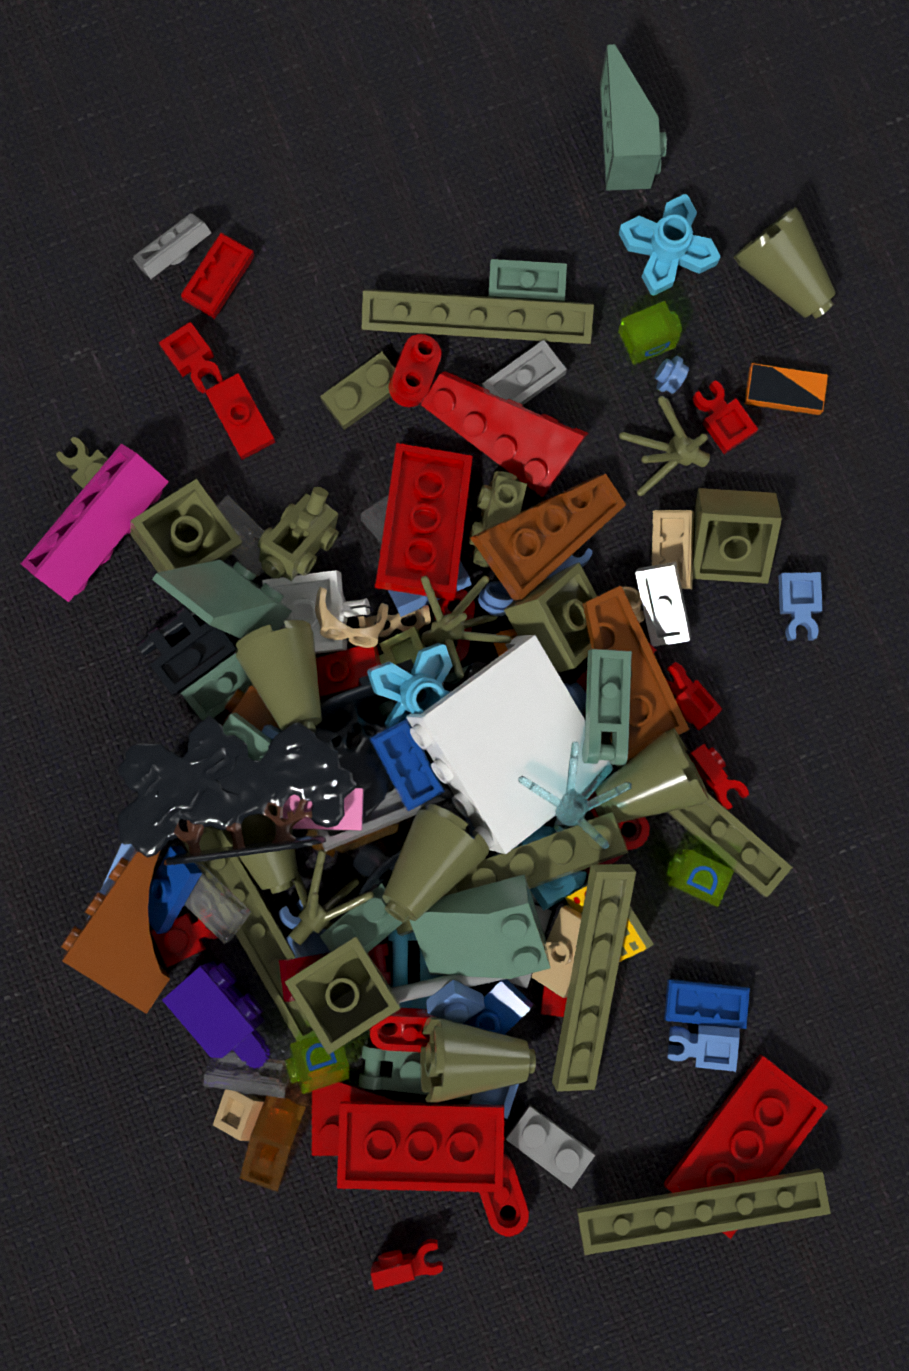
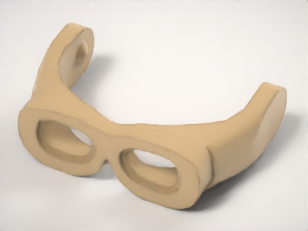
M319 587L315 601V614L320 625V634L332 640L349 638L352 644L360 647L371 648L376 646L378 637L383 631L387 620L388 605L380 604L376 625L368 628H350L330 613L325 602L327 589Z
M424 605L423 608L400 617L399 613L397 615H388L386 621L391 623L390 627L383 630L378 638H386L396 629L404 632L412 627H416L420 631L431 623L429 605ZM377 615L368 618L358 616L360 628L374 626L377 622ZM415 616L417 622L412 626H404L401 620L404 617Z

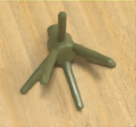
M660 396L658 402L675 435L669 444L625 432L619 434L622 440L667 452L642 457L643 463L669 462L638 489L637 494L639 496H643L678 463L684 466L693 463L700 467H705L710 460V454L699 449V446L708 439V436L701 434L694 440L687 437L677 420L669 399L664 396Z
M427 576L421 578L425 593L436 618L432 623L431 629L422 633V641L426 646L436 643L446 645L458 679H463L464 673L454 645L455 641L460 639L493 643L511 642V637L507 635L465 632L464 630L498 618V616L486 614L466 620L467 615L463 613L489 582L488 576H483L452 613L445 616L442 613L429 578Z
M323 849L318 852L309 897L299 872L298 876L293 879L303 910L298 914L301 921L289 936L300 946L313 931L319 934L322 929L327 930L334 924L330 922L331 919L374 898V893L369 891L334 908L359 885L360 880L354 878L326 904L321 906L318 903V891L326 857V851Z

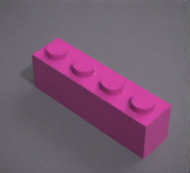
M120 444L22 561L21 565L69 602L74 595L84 590L89 577L99 565L109 560L113 553V548L123 536L130 533V520L143 513L149 505L157 502L162 495L163 488L169 481L136 452Z

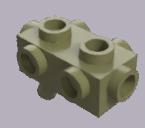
M494 472L493 480L488 485L484 484L480 491L477 507L482 508L479 522L475 521L473 523L468 544L473 545L471 557L474 558L473 563L479 566L490 568L470 537L521 512L527 484L516 481L517 477L511 473Z
M314 487L311 496L306 493L296 505L291 503L282 514L279 524L274 529L268 528L262 534L258 542V548H260L259 562H261L263 570L272 578L279 579L283 576L292 581L298 573L306 576L316 562L317 556L315 554L319 549L322 548L328 551L335 543L339 534L335 530L339 513L325 503L328 492L324 488Z

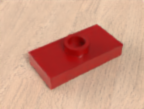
M220 233L181 294L182 300L215 319L255 257L254 252L225 234Z
M239 373L206 390L205 393L242 460L276 443Z
M377 645L371 648L358 646L316 658L320 700L358 687L359 678L368 675L367 671L370 668L381 665Z

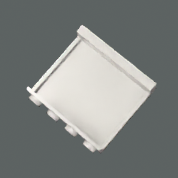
M535 635L516 636L510 643L505 644L508 649L505 653L423 713H410L406 716L412 726L410 729L412 738L420 748L427 750L433 760L431 764L433 772L440 781L448 784L455 795L452 797V801L456 809L463 816L468 817L475 828L473 830L474 838L479 833L489 846V850L502 854H507L614 769L607 760H599L598 764H585L583 762L582 747L585 740V719Z

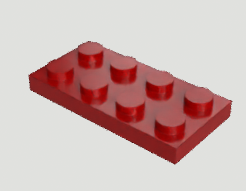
M396 443L375 588L427 596L421 582V578L427 576L437 598L454 601L473 456Z
M760 1054L663 1184L668 1190L675 1193L779 1175L827 1110L828 1106ZM737 1230L722 1233L731 1239Z
M340 1101L337 1189L503 1193L504 1105Z

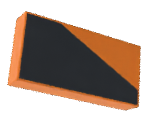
M752 363L749 367L744 404L821 415L824 409L828 375Z

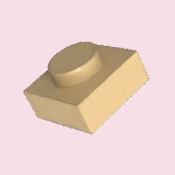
M226 1086L213 1126L240 1141H251L264 1101L238 1087Z

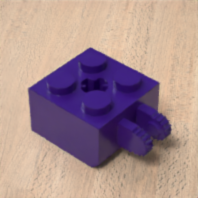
M214 961L200 966L162 999L211 1058H223L233 1050L243 1062H246L249 1068L252 1067L254 1070L256 1068L260 1069L271 1058L270 1055L272 1053L270 1052L269 1044L265 1043L266 1040L256 1030L265 1021L260 1016L263 1009L252 995L247 993L243 996L236 988L234 983L237 981V978L224 963L221 962L217 965Z

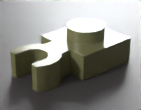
M72 437L70 440L78 448L77 455L73 458H67L60 451L56 455L66 467L78 469L71 478L84 489L108 459L98 449L89 457L86 445L80 439Z

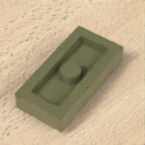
M380 352L321 395V400L345 430L391 397L389 382L395 368L383 352Z

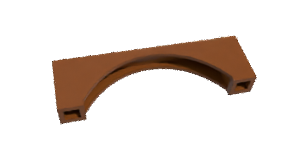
M248 686L244 692L237 688L224 707L229 711V714L221 726L224 725L230 714L237 713L261 732L266 725H272L280 729L257 690L252 686ZM135 850L129 860L124 857L120 858L108 876L114 881L105 895L99 891L96 893L84 911L90 917L81 929L74 926L60 947L66 950L62 958L64 963L147 1014L170 980L169 973L159 966L149 931V887L160 851L157 855L147 858Z

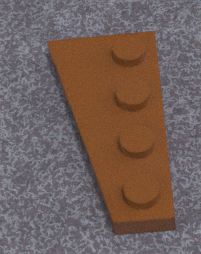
M601 474L470 537V539L513 601H521L624 508L626 504L607 474Z
M622 586L583 603L592 649L632 651L627 760L637 755L665 731L675 728L680 735L690 730ZM609 732L610 739L612 742V732Z

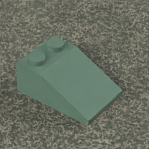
M607 45L600 80L606 191L651 189L655 174H660L661 157L666 156V133L659 131V117L616 45Z
M220 559L158 572L152 579L206 623L240 639L248 633L270 624L273 631L279 630L292 612L291 609L281 602L284 598L282 593L267 583H264L262 587L253 581L256 574L238 561L233 567Z
M525 874L443 896L418 920H410L429 973L432 975L512 979L550 969L546 938Z

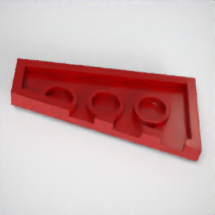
M446 371L439 374L421 403V406L509 473L515 475L521 482L526 483L530 489L541 497L549 491L588 435L583 430L578 428L572 429L558 423V420L553 417L535 413L522 407L523 404L511 399L505 400L491 394L490 390Z

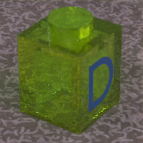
M663 301L622 318L618 332L633 365L674 349L680 338L682 326L676 312H670L666 302Z
M684 850L682 856L679 854L674 856L668 868L667 875L672 877L668 886L706 904L718 907L735 870L693 850Z
M317 1036L290 1044L291 1058L285 1060V1065L291 1084L299 1082L302 1094L349 1079L350 1066L343 1046L328 1055Z

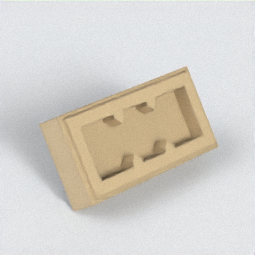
M653 510L652 566L676 562L682 589H692L694 511Z
M568 905L561 907L546 941L550 969L535 972L531 976L562 998L568 995L582 917L580 912Z

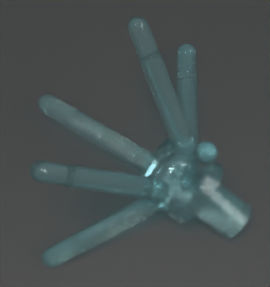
M577 741L571 744L566 793L561 799L525 776L518 778L520 784L556 806L555 813L557 819L554 823V829L557 832L579 825L604 849L609 847L608 841L584 816L587 811L632 788L631 782H625L587 801L590 795L612 772V767L607 765L581 794L576 792L575 784L579 754V743Z

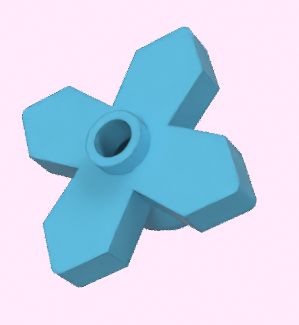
M687 194L667 202L663 218L658 223L637 216L620 226L619 236L627 251L650 256L643 271L642 279L653 296L673 286L678 265L700 274L715 267L720 260V254L711 238L693 235L691 226L697 211Z
M437 643L419 650L411 674L391 662L383 663L367 671L374 693L398 701L385 722L386 728L407 719L406 716L410 713H423L450 693V691L444 690L442 686L443 681L453 667L447 647L444 644ZM422 689V697L416 700L418 692Z

